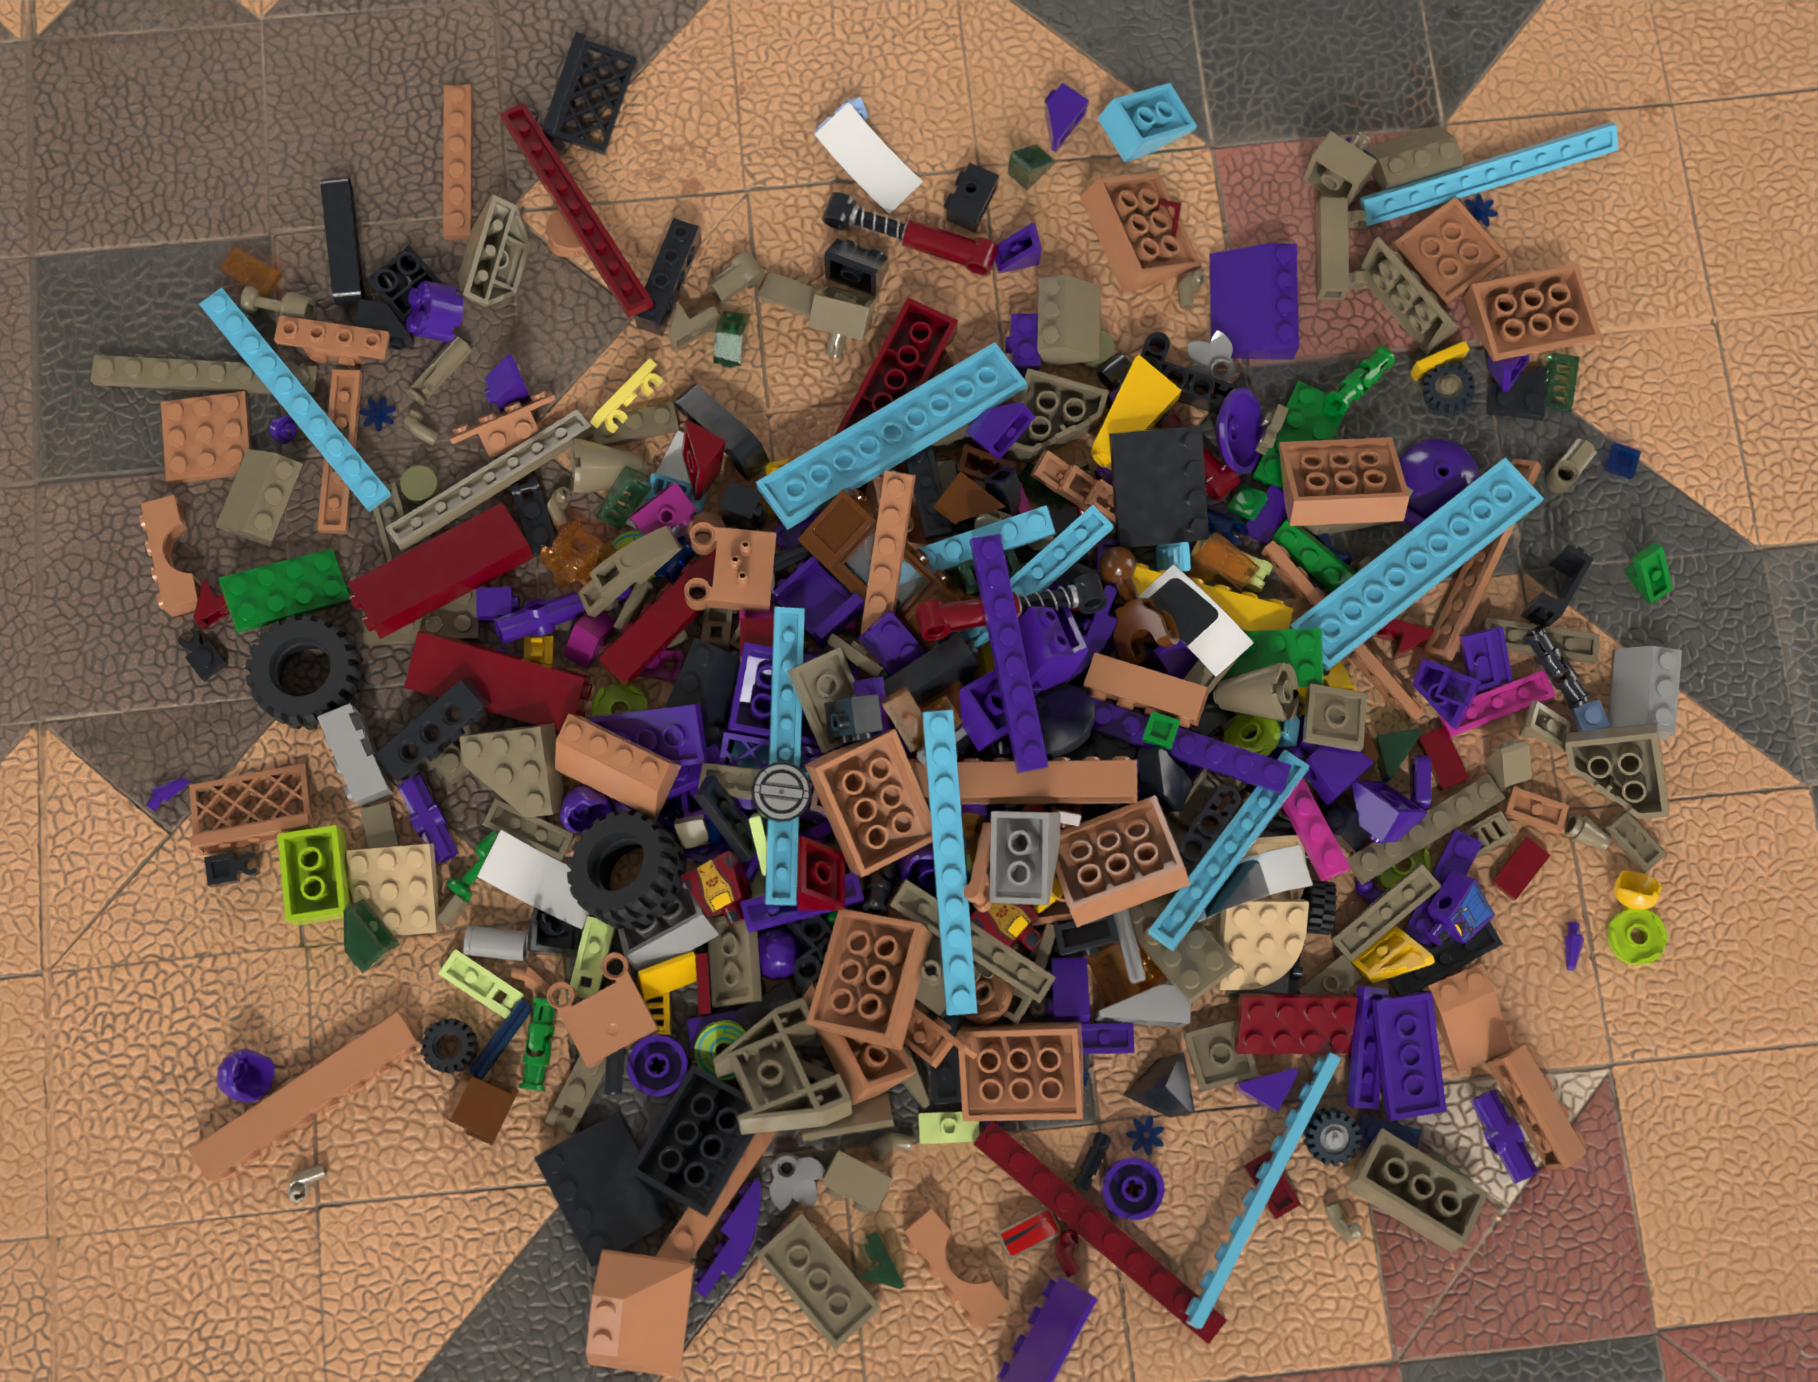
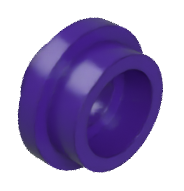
M288 416L275 418L269 428L271 437L280 444L289 443L296 434L295 421Z

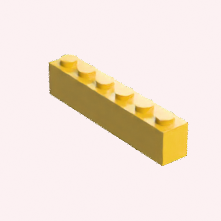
M1136 563V570L1132 579L1139 596L1167 570L1156 572L1149 570V566ZM1189 577L1242 631L1289 629L1293 608L1285 606V602L1277 599L1261 600L1254 593L1242 592L1239 594L1231 592V588L1228 586L1214 585L1212 587L1203 584L1204 581L1201 579ZM1118 590L1115 603L1124 605Z

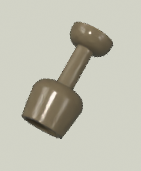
M246 286L242 292L240 304L243 313L252 314L258 308L278 311L280 316L307 320L314 319L315 301L310 297L296 292H288L280 301L260 297L259 291L252 286Z

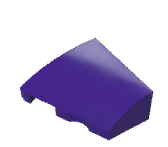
M1424 658L1412 683L1416 690L1442 716L1448 725L1456 730L1464 719L1481 684L1478 679L1455 672L1449 667Z

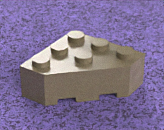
M1028 368L1025 376L1027 388L1021 391L1018 402L1023 403L1033 413L1035 419L1004 455L1008 458L1031 464L1040 458L1043 451L1053 452L1099 428L1109 390Z
M554 723L475 732L459 736L463 765L524 817L553 815L560 812V806L564 798L561 772L555 770L557 739Z
M1658 723L1567 733L1565 745L1569 770L1587 780L1594 785L1596 790L1613 802H1618L1637 819L1669 817L1670 803Z

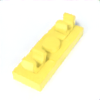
M649 358L596 412L590 423L597 429L605 422L607 430L615 433L619 427L614 424L613 418L618 419L622 424L627 420V415L618 409L622 405L627 408L638 395L635 391L640 386L642 393L649 397L654 390L649 387L648 382H652L656 387L662 384L663 380L659 375L651 374L657 364Z

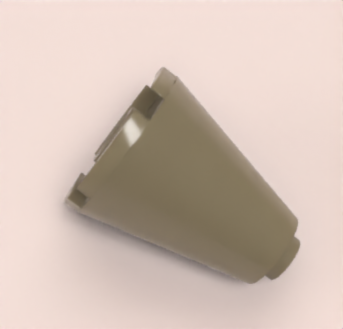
M580 438L572 440L570 466H572V476H570L571 494L581 495L641 483L642 478L647 476V461H642L640 454Z
M1280 662L1221 680L1217 687L1214 688L1213 697L1215 703L1222 710L1279 721L1292 720L1298 708L1299 699H1293V690L1298 689V681L1292 665Z

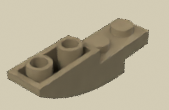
M669 526L652 531L626 545L589 573L592 580L577 592L589 616L596 617L634 582L643 584L682 549Z

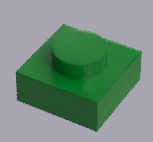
M1241 485L1229 503L1228 509L1233 514L1254 521L1268 500L1265 492Z
M1151 712L1142 739L1143 742L1171 750L1180 720Z

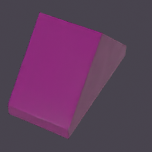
M603 612L599 613L596 617L586 614L575 623L563 655L588 671L615 631L613 626L616 620Z

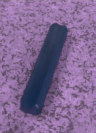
M520 999L517 1001L508 1017L502 1022L469 1068V1072L479 1079H483L531 1013L533 1007L525 1000Z

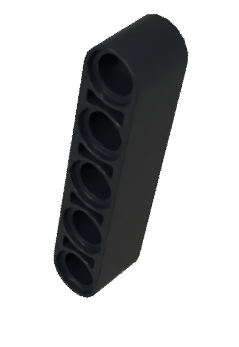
M349 176L321 179L320 186L333 299L336 305L357 303L359 299L365 300L352 182Z

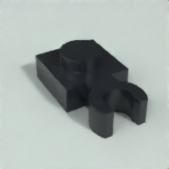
M192 628L190 631L194 635V640L191 643H186L184 639L179 637L178 643L185 650L191 651L185 658L198 676L205 682L227 666L228 663L212 642L208 640L203 643L202 635Z
M230 852L204 857L207 885L212 888L239 883L241 873L248 876L260 874L258 868L248 869L247 866L250 860L258 859V855L249 852L238 859L237 853Z

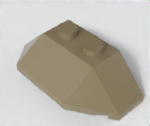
M496 195L490 196L472 228L458 275L461 296L484 307L491 306L516 295L530 249V242L525 226L519 216L518 206Z

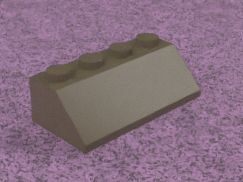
M1383 1128L1378 1132L1358 1161L1346 1186L1348 1190L1451 1253L1466 1244L1488 1195V1192Z

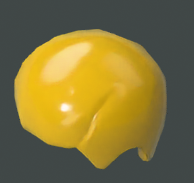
M1621 871L1614 884L1616 899L1632 910H1646L1653 907L1657 903L1662 890L1661 883L1655 878L1636 871Z

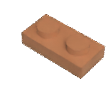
M1512 787L1503 814L1506 817L1555 834H1560L1563 830L1569 805L1517 787Z

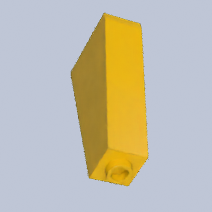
M1140 355L1134 359L1092 447L1091 454L1094 461L1103 468L1108 467L1111 471L1109 434L1152 429L1178 401L1182 391Z

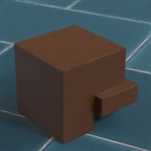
M464 1071L442 1116L448 1121L465 1128L463 1133L492 1146L519 1090L492 1077L486 1082Z

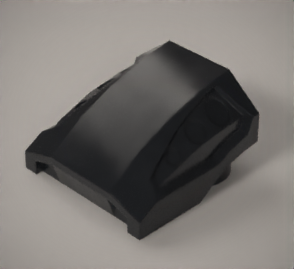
M410 245L365 279L384 302L388 304L402 323L410 315L411 304L408 302V296L411 288H417L422 281L442 284Z

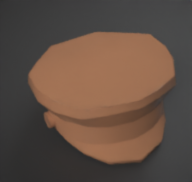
M557 210L551 214L546 224V234L549 237L547 247L551 252L560 257H579L585 254V250L560 211Z

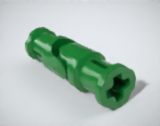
M1378 346L1369 359L1363 360L1340 382V387L1336 391L1328 394L1326 397L1328 407L1337 414H1344L1351 402L1360 399L1381 378L1382 372L1393 366L1395 363L1393 353L1386 347Z
M533 998L532 1003L535 1004L532 1022L528 1024V1034L530 1036L527 1038L523 1056V1063L525 1064L523 1081L519 1083L518 1088L545 1091L546 1087L543 1083L546 1067L550 1064L551 1038L555 1032V1026H553L555 1008L549 1004L548 999ZM531 1050L544 1054L540 1057H534L531 1054Z

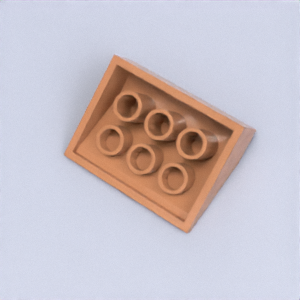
M1159 172L1098 178L1080 196L1122 291L1143 289L1199 269L1202 266L1180 217L1176 239L1170 236L1173 224L1170 215L1173 219L1175 208L1169 206L1167 211L1166 207L1159 205V211L1153 212V209L1158 204V199L1172 201ZM1169 243L1172 244L1173 252L1169 251L1165 246H1169Z
M1578 264L1471 284L1463 299L1470 323L1493 362L1600 341L1602 339Z
M1392 437L1279 443L1284 502L1290 526L1404 521L1409 493Z
M895 729L872 736L871 739H864L837 749L805 764L852 873L864 877L932 842L930 811Z
M1156 795L1080 823L1079 826H1072L1060 831V845L1055 871L1077 927L1190 885L1184 864Z
M845 909L838 910L806 1024L873 1045L902 1050L922 976L921 967L925 965L933 934L922 923Z
M1081 1021L962 1025L958 1030L957 1034L960 1033L973 1044L970 1049L978 1054L974 1060L958 1049L963 1121L1084 1118Z

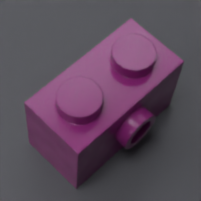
M672 482L630 514L628 518L641 535L644 536L664 526H669L671 530L677 525L680 528L686 526L694 519L692 514L697 509L679 485Z

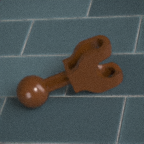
M1112 547L1106 550L1099 561L1100 572L1107 581L1116 583L1124 603L1122 607L1115 610L1118 623L1114 630L1113 641L1122 661L1138 665L1146 657L1143 642L1149 632L1157 644L1163 647H1172L1180 640L1179 631L1170 613L1155 607L1152 598L1139 597L1132 579L1136 570L1134 555L1123 547Z

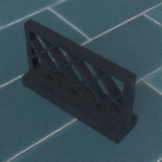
M575 32L542 127V131L547 139L553 141L555 138L605 156L637 63V57L586 40V35ZM588 51L600 53L603 61L591 66L587 59ZM619 60L628 63V70L618 75L611 65ZM607 66L613 77L600 82L594 71ZM590 73L595 84L583 89L578 81L579 77ZM616 82L620 93L609 98L603 87ZM599 89L604 101L591 105L586 94ZM582 96L587 108L574 113L570 103L572 100ZM608 106L612 117L601 122L595 111ZM591 113L596 124L583 129L578 118ZM574 121L579 132L569 135L561 132L563 124ZM600 130L604 137L602 146L590 142L587 134Z

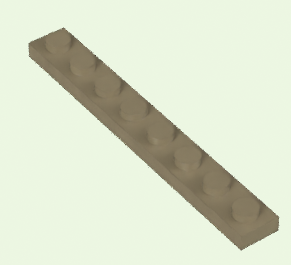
M94 355L90 380L94 385L218 392L245 391L246 393L272 394L247 363ZM286 365L310 396H317L319 369L317 366Z
M576 409L385 527L387 533L401 552L407 550L571 448L573 439L580 438L584 440L594 433L592 426Z

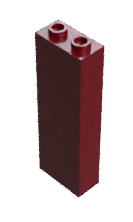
M500 503L348 582L353 592L348 596L356 610L362 608L365 615L361 618L368 631L372 632L375 630L378 637L382 639L533 559V555L527 540L504 504Z
M427 630L417 632L404 685L406 689L440 698L461 679L469 677L491 703L485 709L486 711L536 725L554 723L555 730L561 731L568 714L585 718V712L582 711L585 700H589L592 692V684L589 683L590 675Z

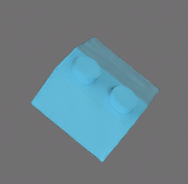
M1171 83L1114 98L1097 118L1124 163L1142 158L1197 128V125Z

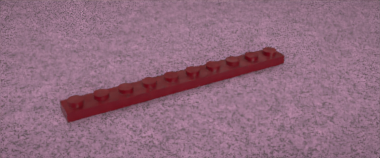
M525 103L501 112L500 118L626 316L630 318L652 308L653 301Z
M991 1121L973 1142V1145L1071 1229L1077 1232L1078 1235L1206 1344H1210L1227 1322V1319L1212 1308L1202 1329H1196L1186 1323L1189 1316L1185 1313L1192 1298L1196 1297L1198 1299L1199 1296L994 1121Z

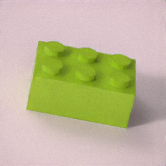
M337 825L277 834L285 921L298 926L354 917L347 874L345 830Z

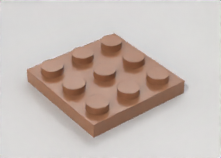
M1456 197L1394 241L1391 246L1394 251L1401 255L1403 262L1410 270L1420 277L1423 285L1436 295L1443 308L1469 290L1471 284L1481 281L1509 258Z
M245 391L161 402L166 482L169 485L237 475L246 450L252 449L248 395Z

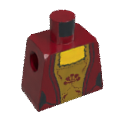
M726 851L681 876L682 881L707 916H718L723 913L729 927L744 921L739 904L740 901L750 899L752 892L744 863L734 851Z
M993 903L988 911L980 912L977 909L970 916V921L1010 948L1020 940L1032 951L1043 939L1032 927L1039 916L1030 904Z

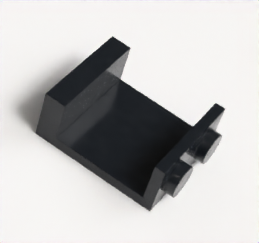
M1568 544L1549 563V566L1568 576L1557 598L1554 599L1541 592L1525 606L1520 616L1535 625H1545L1548 627L1563 615L1594 558L1588 556L1584 549Z

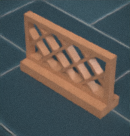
M305 763L189 785L193 835L190 836V846L199 856L277 842V834L316 828L315 822L312 819L308 767ZM300 773L301 781L294 790L283 784L289 775ZM269 779L274 784L264 796L254 790L261 780ZM241 785L245 790L236 801L225 795L232 786ZM281 787L290 795L279 807L270 799ZM211 790L216 795L205 807L199 803L198 792ZM250 793H253L261 800L249 812L240 805ZM223 798L232 805L221 818L213 813L212 809ZM295 798L303 802L304 813L291 815L285 810ZM266 803L277 810L270 819L261 820L257 817V814ZM237 809L248 815L240 825L232 826L227 822ZM208 814L218 820L212 830L201 832V823Z

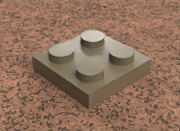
M1310 683L1307 687L1303 742L1360 752L1364 748L1367 693Z
M1237 1019L1183 1034L1200 1092L1259 1076L1253 1055L1237 1054L1233 1050Z

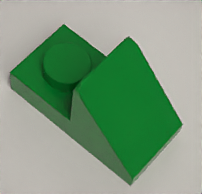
M1656 542L1633 556L1634 563L1624 569L1625 574L1649 604H1652L1673 590L1663 546Z

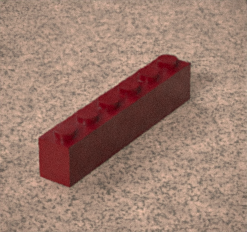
M716 549L708 555H702L695 563L693 561L688 563L681 571L682 576L675 583L673 581L669 582L661 591L662 596L655 603L653 601L649 602L640 613L642 616L635 623L629 622L620 632L622 636L615 643L609 642L601 650L600 665L625 689L704 611V609L693 610L687 605L684 588L686 583L693 578H702L708 582L710 587H713ZM695 589L690 593V596L693 599H701L706 593L701 589Z

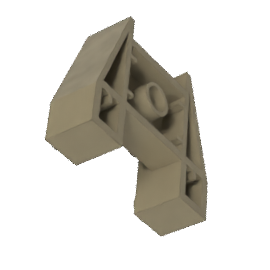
M803 997L775 1008L713 1059L717 1078L732 1072L735 1073L751 1111L737 1116L742 1135L823 1127L852 1115L851 1098L840 1075L837 1074L810 1085L793 1047L816 1038L815 1027L806 1024L810 1011Z

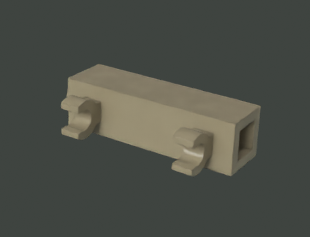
M1337 195L1320 197L1315 208L1316 300L1344 301L1349 288L1362 290L1364 289V284H1367V272L1356 271L1349 273L1348 227L1362 229L1363 222H1366V211L1355 210L1348 212V198H1339Z

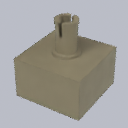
M1330 131L1312 155L1302 180L1326 196L1337 195L1339 198H1348L1349 208L1365 186L1377 161L1363 152L1370 144L1369 137L1362 132H1356L1349 143Z
M823 285L814 294L808 327L830 332L827 350L825 351L826 355L832 356L835 350L834 357L842 358L846 337L858 340L864 339L871 329L877 297L828 285Z
M932 936L925 965L921 967L922 976L915 999L943 1019L946 1015L941 945L940 941ZM973 965V967H974V975H975V973L977 972V969H976V967Z

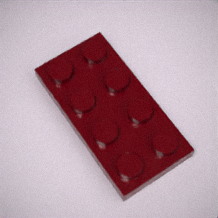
M1240 993L1233 1050L1237 1054H1328L1330 1052L1333 1054H1351L1358 998L1354 994Z

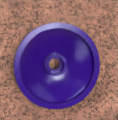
M1235 388L1225 397L1221 404L1215 427L1216 441L1225 463L1237 473L1250 472L1256 466L1261 454L1255 448L1260 440L1259 436L1263 428L1260 426L1262 413L1255 395L1247 388Z
M1427 439L1411 446L1399 460L1406 486L1413 490L1407 507L1424 518L1431 516L1479 478L1478 468L1470 454L1461 446L1448 440ZM1438 470H1444L1446 476H1440Z

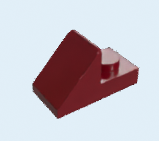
M204 580L193 618L197 624L206 629L230 615L223 594L218 596L215 589Z
M1393 619L1375 634H1377L1378 638L1387 641L1397 639L1392 659L1395 660L1427 642L1433 636L1434 630Z

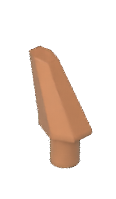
M529 965L527 969L513 967L512 979L523 980L526 987L547 995L552 984L535 967Z

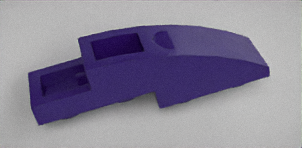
M1106 585L1104 590L1108 601L1106 607L1096 612L1093 619L1088 617L1082 630V634L1087 635L1086 637L1082 635L1088 652L1070 679L1061 683L1073 684L1089 669L1094 653L1101 654L1118 621V619L1108 615L1117 592L1116 588Z
M755 1179L753 1183L746 1182L738 1194V1197L742 1200L735 1209L730 1206L720 1220L724 1224L720 1231L730 1237L728 1242L723 1239L712 1254L716 1259L711 1267L704 1266L694 1280L698 1283L695 1291L703 1297L709 1294L723 1272L734 1278L748 1254L757 1230L761 1212L762 1182L758 1179Z

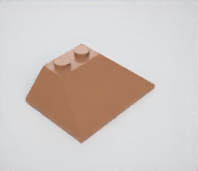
M602 1249L591 1302L586 1345L588 1365L680 1378L694 1263Z

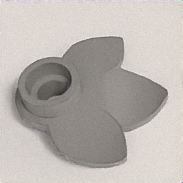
M1216 331L1210 343L1205 341L1190 342L1188 344V352L1194 365L1189 369L1226 382L1230 381L1236 370L1235 363L1231 359L1233 351L1231 341L1224 333ZM1225 364L1227 366L1226 373L1219 374L1216 370L1217 365Z
M792 1153L778 1155L772 1163V1173L775 1178L769 1188L770 1196L775 1206L779 1210H783L792 1199L805 1205H815L817 1187L814 1180L825 1174L823 1166L819 1161L811 1157L798 1158ZM785 1162H790L793 1166V1170L789 1174H784L781 1170V1166Z

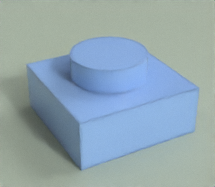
M1600 699L1583 704L1578 708L1570 709L1578 731L1605 729L1610 726Z

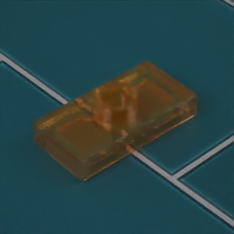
M236 247L232 248L219 267L221 273L245 286L255 287L261 295L267 298L283 276L280 271Z

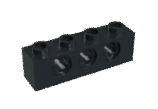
M673 218L645 285V290L653 301V307L634 315L637 328L663 337L702 241L699 226Z
M469 677L461 679L378 751L375 756L397 782L405 778L416 777L423 770L420 766L426 760L434 761L444 752L441 748L449 740L453 744L460 739L459 736H463L466 733L463 729L470 722L475 725L487 715L485 709L491 703ZM454 705L459 707L462 712L460 720L454 719L451 714V709ZM432 724L436 725L440 730V737L438 739L433 738L430 734ZM410 743L418 747L419 754L417 758L409 753Z

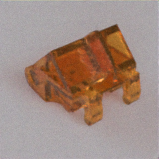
M574 521L564 526L563 533L553 540L552 547H542L540 563L554 572L553 582L559 587L565 588L568 583H572L575 580L585 586L592 580L589 573L616 553L617 548L612 544H605L582 529V525L579 522ZM577 538L591 548L579 554L572 548L573 539Z
M1120 942L1102 950L1101 953L1087 958V965L1090 966L1107 1001L1104 1003L1106 1008L1158 985L1155 979L1164 976L1162 971L1139 944L1138 948L1146 978L1138 983H1131L1129 980ZM1105 957H1108L1112 964L1114 963L1124 983L1122 986L1125 993L1118 997L1100 961Z

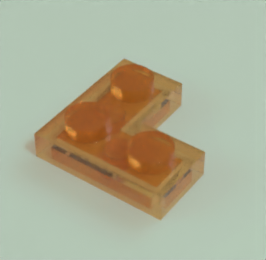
M1216 531L1190 561V571L1182 572L1187 577L1203 580L1205 585H1208L1219 572L1241 590L1260 567Z
M905 686L880 701L910 752L925 745L922 712L953 710L954 727L962 723L947 695L920 710Z

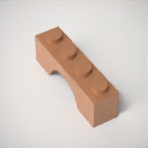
M175 495L140 503L142 514H139V520L143 530L147 531L148 540H145V547L154 563V566L151 567V574L155 583H158L160 590L156 594L159 607L172 617L195 611L201 591V582L191 573L177 571L172 562V549L176 540L189 529L183 503Z
M932 1208L904 1231L907 1238L903 1242L914 1255L918 1252L922 1254L926 1259L923 1267L933 1279L939 1276L944 1281L946 1286L942 1290L953 1304L957 1300L961 1302L966 1309L962 1315L973 1328L979 1325L984 1329L1011 1306L991 1280L971 1283L959 1279L952 1273L945 1256L946 1243L951 1231Z

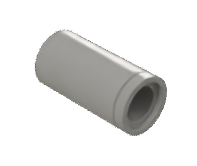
M468 926L464 938L465 955L525 961L527 957V931Z

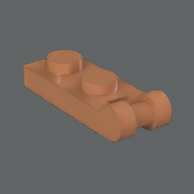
M983 823L981 835L977 840L978 849L975 862L972 864L971 881L963 890L964 896L970 902H973V905L980 912L988 911L993 904L990 903L991 823Z

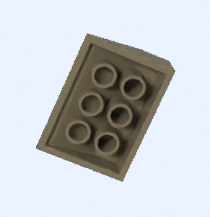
M1380 237L1376 238L1359 271L1367 272V284L1365 285L1428 356L1454 336L1459 328L1457 321L1450 312H1446L1443 309L1436 295L1423 286L1420 277L1414 271H1410L1403 263L1401 255L1397 251H1393Z

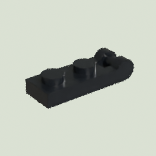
M537 476L528 477V481L521 483L516 481L511 484L510 489L533 558L560 550ZM532 491L534 498L524 500L522 494Z

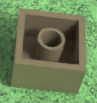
M838 1150L821 1184L827 1186L825 1193L840 1201L843 1196H846L854 1201L851 1207L868 1215L870 1210L877 1212L893 1179Z

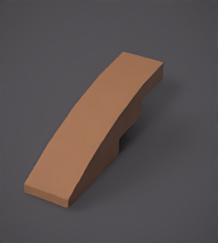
M1043 451L1030 476L1084 510L1094 505L1116 527L1113 487L1102 479H1094L1076 465H1068L1050 451Z

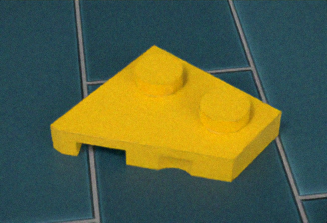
M1396 925L1351 961L1354 968L1372 984L1431 965L1435 962L1430 952Z

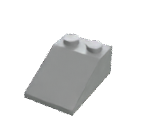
M991 811L990 903L1049 905L1060 845V813Z
M1166 980L1165 983L1100 1010L1094 1015V1021L1183 1027L1190 1023L1191 1004L1185 1000L1169 980Z

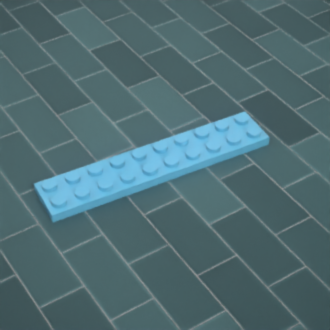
M994 342L758 480L756 486L788 530L827 507L842 489L850 487L853 490L854 488L861 487L883 474L886 470L893 468L974 420L986 409L994 408L1027 388V382Z
M1505 457L1290 625L1289 629H1323L1324 669L1328 671L1537 507L1544 498Z

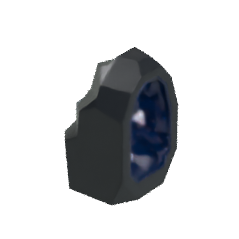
M1001 468L991 473L985 479V491L1006 506L997 509L998 511L1014 516L1019 511L1021 503L1020 490L1022 486L1013 468Z

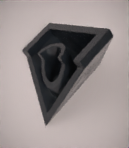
M534 907L529 920L527 951L533 955L577 956L581 929Z
M1184 1053L1158 1058L1123 1094V1096L1169 1118L1196 1113Z

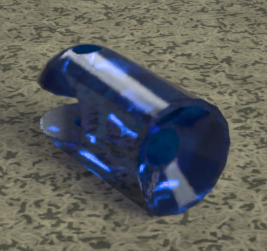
M1208 507L1209 536L1231 547L1244 545V542L1238 536L1230 533V530L1232 529L1238 534L1248 536L1249 529L1246 524Z
M684 536L676 537L682 549L654 573L656 577H665L670 582L673 581L675 583L680 577L683 568L694 558L696 552L691 547V540L684 546Z

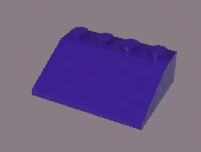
M1267 243L1210 253V342L1215 332L1220 331L1232 343L1231 359L1293 360L1299 349L1297 244Z
M744 643L727 731L770 738L772 647ZM803 654V663L818 656ZM847 662L854 680L857 681L860 667ZM802 708L801 744L819 747ZM847 743L834 748V750L845 747Z
M1057 1276L1055 1281L1050 1278L1042 1292V1295L1046 1297L1040 1308L1037 1306L1033 1308L1027 1319V1323L1030 1324L1025 1336L1021 1333L1019 1334L1011 1349L1015 1352L1010 1363L1004 1361L996 1378L1000 1379L999 1382H1053L1098 1298L1060 1276Z

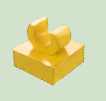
M553 636L524 637V658L554 666L555 639Z

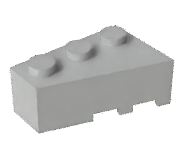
M349 703L318 716L317 718L324 732L325 741L335 757V767L339 775H343L347 784L344 786V790L349 801H354L360 807H363L394 794L385 769L375 756L378 751L364 715Z

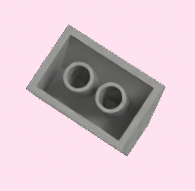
M1657 646L1615 648L1613 650L1608 707L1610 726L1608 728L1658 723L1660 740L1664 741L1675 734L1682 650Z
M683 884L682 890H677L675 895L678 898L674 904L670 903L665 908L667 912L661 917L655 916L653 918L654 922L646 926L639 923L640 927L635 929H628L626 927L618 929L624 956L637 972L687 953L719 935L714 916H707L685 884Z

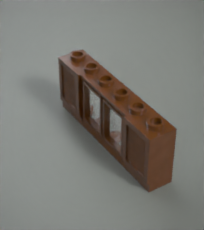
M848 487L839 492L798 538V541L853 594L856 593L861 597L865 604L879 509L875 508L873 510L866 503L867 498L861 491L856 488L852 490ZM907 536L895 616L924 650L929 652L938 643L937 641H928L923 638L915 611L921 603L929 600H940L945 604L972 598L963 589L959 588L957 590L949 583L951 581L949 575L940 568L936 570L929 563L930 558L925 552L919 548L915 550L908 543L909 538Z

